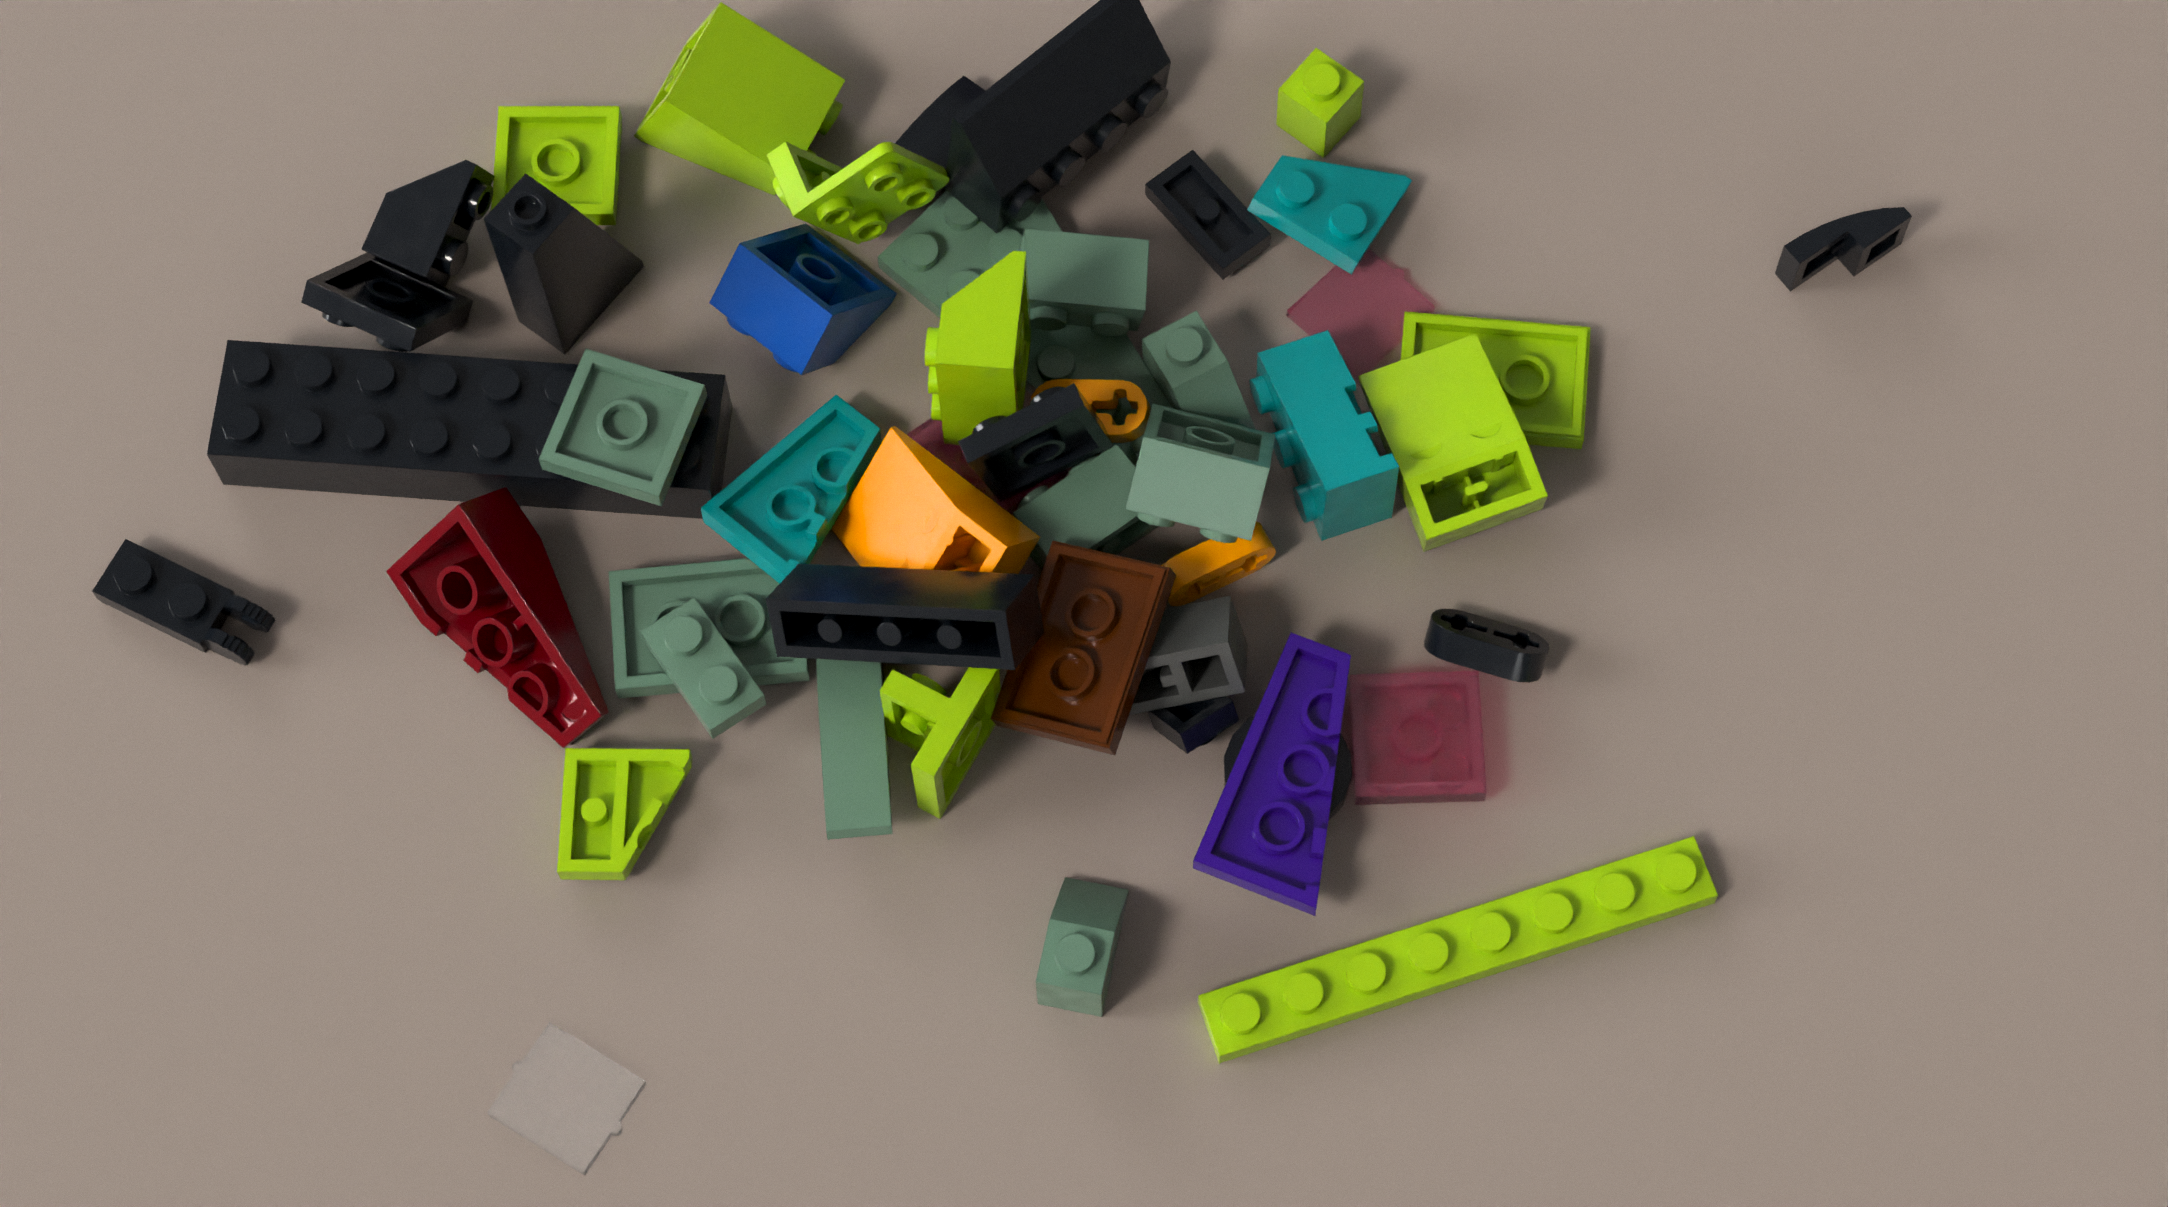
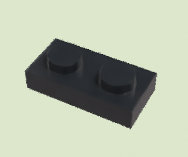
M1191 150L1145 184L1146 197L1222 280L1270 246V232L1247 210L1245 205L1194 150Z

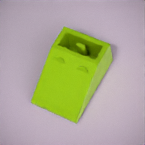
M1476 333L1358 376L1370 412L1378 425V433L1386 454L1392 453L1399 465L1397 483L1423 552L1543 509L1548 497L1526 437Z

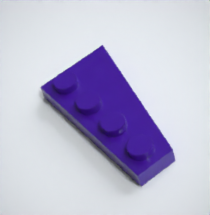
M1292 632L1290 633L1194 857L1193 869L1316 916L1350 668V654Z

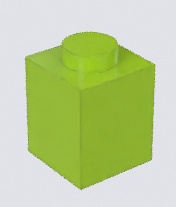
M1315 48L1278 89L1276 125L1324 158L1361 117L1364 80L1318 48Z

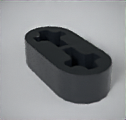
M1456 609L1435 610L1431 614L1424 639L1425 649L1439 659L1516 682L1530 683L1538 681L1542 676L1549 652L1548 642L1534 632Z

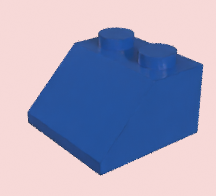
M805 223L739 243L709 303L727 317V321L732 328L744 335L752 336L773 353V358L779 365L787 370L804 375L834 364L892 304L897 293Z

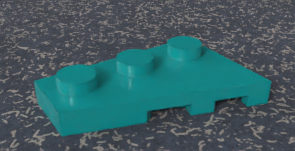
M835 395L701 507L703 522L780 584L797 564H810L880 447L882 443L881 429L838 395Z

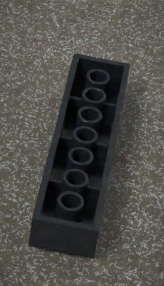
M227 340L207 456L223 485L466 502L507 487L519 506L703 519L701 507L722 490L733 406L725 375L658 370L704 384L707 392V398L661 507L542 470L539 457L579 364Z

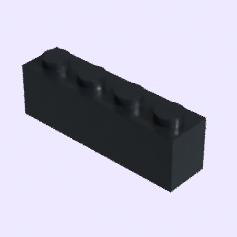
M797 564L766 598L777 657L1015 670L1044 634L1035 574Z

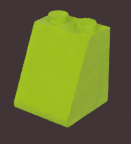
M720 2L687 40L635 132L634 137L643 143L775 195L773 179L776 176L767 154L784 142H788L816 155L815 152L809 149V146L817 132L825 135L837 119L843 104L835 100L845 79Z

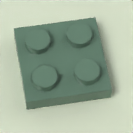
M585 349L539 457L542 470L662 507L707 398L705 385Z

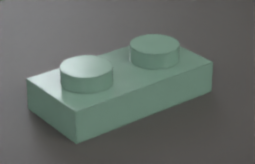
M694 597L640 631L643 642L712 739L767 704L761 689Z

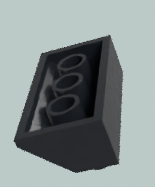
M1140 0L1098 1L952 117L946 168L949 182L944 186V189L995 233L1001 231L1014 219L1022 221L1030 216L1039 205L1042 196L1057 184L1061 187L1069 184L1079 174L1085 161L1099 150L1102 152L1111 150L1121 140L1127 127L1141 116L1145 119L1151 117L1165 102L1168 96L1166 85L1171 61Z

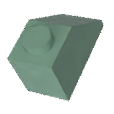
M1197 310L1142 338L1143 361L1173 409L1255 429L1228 360Z
M1068 877L1064 878L1049 919L1036 978L1037 1002L1039 1005L1099 1017L1103 1016L1129 889Z

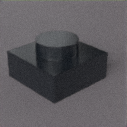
M1227 696L1148 711L1153 728L1187 754L1199 746L1211 742L1219 733L1240 721L1233 701Z

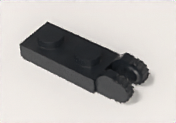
M127 539L124 540L92 590L98 600L202 652L206 653L209 649L245 666L249 664L255 651L242 639L220 630L227 618L230 616L252 629L264 631L265 633L269 632L276 621L267 610L239 595H235L234 591Z

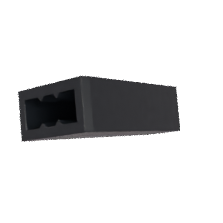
M526 173L484 218L518 321L563 354L570 350L644 267L643 261L573 206Z

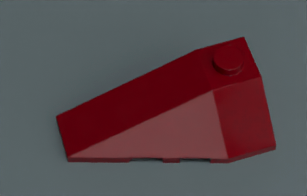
M507 487L458 504L386 571L420 623L435 636L447 635L466 652L463 659L464 662L477 673L485 670L488 671L507 688L509 701L561 747L565 748L574 743L609 713L542 539Z

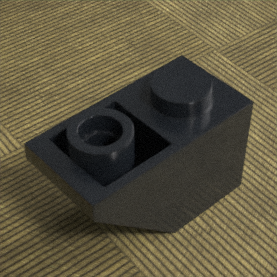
M464 160L387 192L362 246V250L446 287L450 276L457 275L466 261L468 254V243L466 240L475 220L482 219L490 207L493 198V187L491 184L495 176L477 164Z

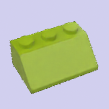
M1012 251L942 303L939 328L928 327L925 366H929L928 393L932 394L931 419L942 421L944 444L959 445L958 441L971 435L973 429L982 421L994 416L1002 415L1007 417L1024 408L1032 337L1027 255L1025 251Z

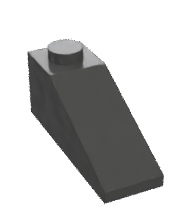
M1231 595L1164 610L1129 715L1245 692L1248 645Z

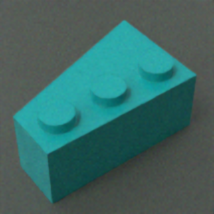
M1326 330L1257 353L1256 377L1249 379L1251 394L1258 412L1261 415L1270 413L1276 428V432L1272 433L1275 434L1273 449L1280 466L1283 469L1291 466L1299 486L1293 487V495L1303 522L1313 521L1319 537L1323 541L1392 518L1399 465L1392 453L1379 456L1371 436L1372 433L1378 432V425L1370 411L1362 414L1353 391L1357 390L1356 383L1329 331Z

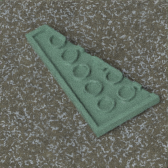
M945 191L877 257L878 265L884 273L940 318L942 303L1009 253L1019 251L1025 228L1051 231L1062 230L1043 199H1041L1037 208L1026 219L1022 221L1014 219L1001 231L995 233L948 191ZM1066 325L1063 329L1053 331L1040 330L1031 326L1032 337L1026 390L1031 395L1040 385L1055 379L1124 380L1132 382L1141 388L1151 408L1152 404L1172 408L1127 334L1103 336L1094 333L1091 327ZM1124 397L1119 398L1117 408L1096 409V413L1110 414L1116 425H1124L1126 415L1136 414L1137 410L1133 409L1127 398ZM1144 434L1134 441L1113 443V445L1117 444L1135 467Z

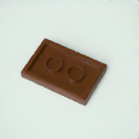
M1052 541L1037 584L1044 634L1015 670H1007L990 719L999 727L1116 755L1176 578L1173 570L1170 567Z

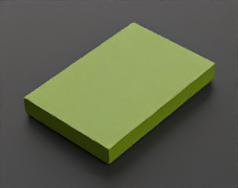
M1405 311L1400 360L1476 333L1526 437L1528 445L1582 449L1591 327Z

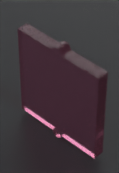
M1368 249L1352 275L1335 265L1287 310L1286 316L1309 336L1328 330L1349 371L1358 378L1359 375L1373 369L1402 341L1405 311L1431 314L1435 306L1403 279L1404 271L1402 269L1396 268L1393 270L1373 251Z

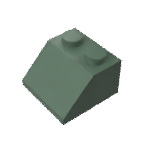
M1152 404L1126 509L1138 512L1137 517L1151 525L1173 527L1175 522L1198 527L1203 536L1218 542L1234 543L1237 541V538L1251 541L1270 470L1275 434Z

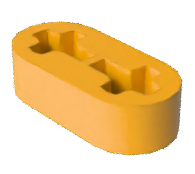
M1055 379L1040 385L1031 396L1032 400L1033 397L1046 389L1058 386L1065 388L1074 383L1095 413L1096 409H1115L1118 406L1119 398H1127L1131 407L1136 409L1137 413L1126 415L1124 425H1116L1110 414L1096 413L1104 424L1112 443L1130 442L1145 433L1151 411L1150 404L1141 388L1132 382L1124 380Z
M1256 521L1251 541L1237 538V541L1234 543H1224L1209 539L1175 555L1163 563L1161 566L1170 567L1176 574L1168 599L1171 606H1180L1195 601L1254 573L1269 563L1275 556L1276 550L1261 523Z

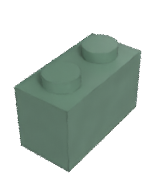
M1025 228L1019 251H1025L1027 255L1030 320L1032 327L1053 331L1063 329L1066 325L1091 327L1094 333L1103 336H1121L1127 334L1128 331H1138L1146 311L1149 240Z
M1117 444L1101 454L1098 453L1072 466L1069 476L1051 488L1040 486L1034 489L1020 501L1017 510L1013 512V516L1040 536L1030 557L1041 571L1052 541L1117 555L1159 527L1140 520L1137 517L1138 512L1126 509L1136 467Z

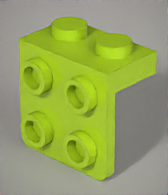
M784 142L767 154L776 176L773 179L774 190L782 203L790 209L792 216L856 244L879 237L886 231L889 223L908 210L917 209L933 200L936 192L949 182V177L943 166L893 142L878 144L844 168L788 142Z

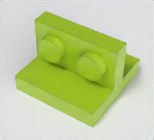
M968 667L950 698L946 697L944 688L934 680L917 673L912 674L911 678L893 669L880 689L888 736L918 751L911 763L918 808L939 819L943 816L996 726L990 718L1001 690L999 669Z

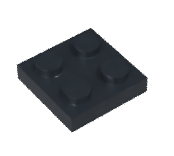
M365 253L308 279L301 303L321 311L322 317L332 324L342 327H356L376 336V341L385 348L399 352H411L467 323L473 300L369 253Z
M1074 383L1065 388L1058 386L1046 389L1033 397L1029 406L1007 417L1001 415L988 418L979 423L973 429L971 435L958 441L967 463L1000 502L1114 446L1104 424Z

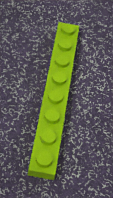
M1692 836L1198 995V1004L1218 1062L1222 1063L1714 904L1718 894L1695 837Z

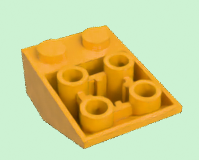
M896 426L889 429L832 527V531L859 566L1019 574L1040 539V536Z

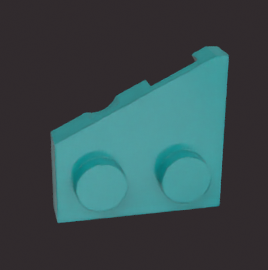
M1282 155L1254 195L1247 210L1352 275L1401 201L1412 180L1405 175Z

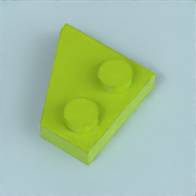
M565 748L557 873L561 880L627 879L692 768L690 749Z

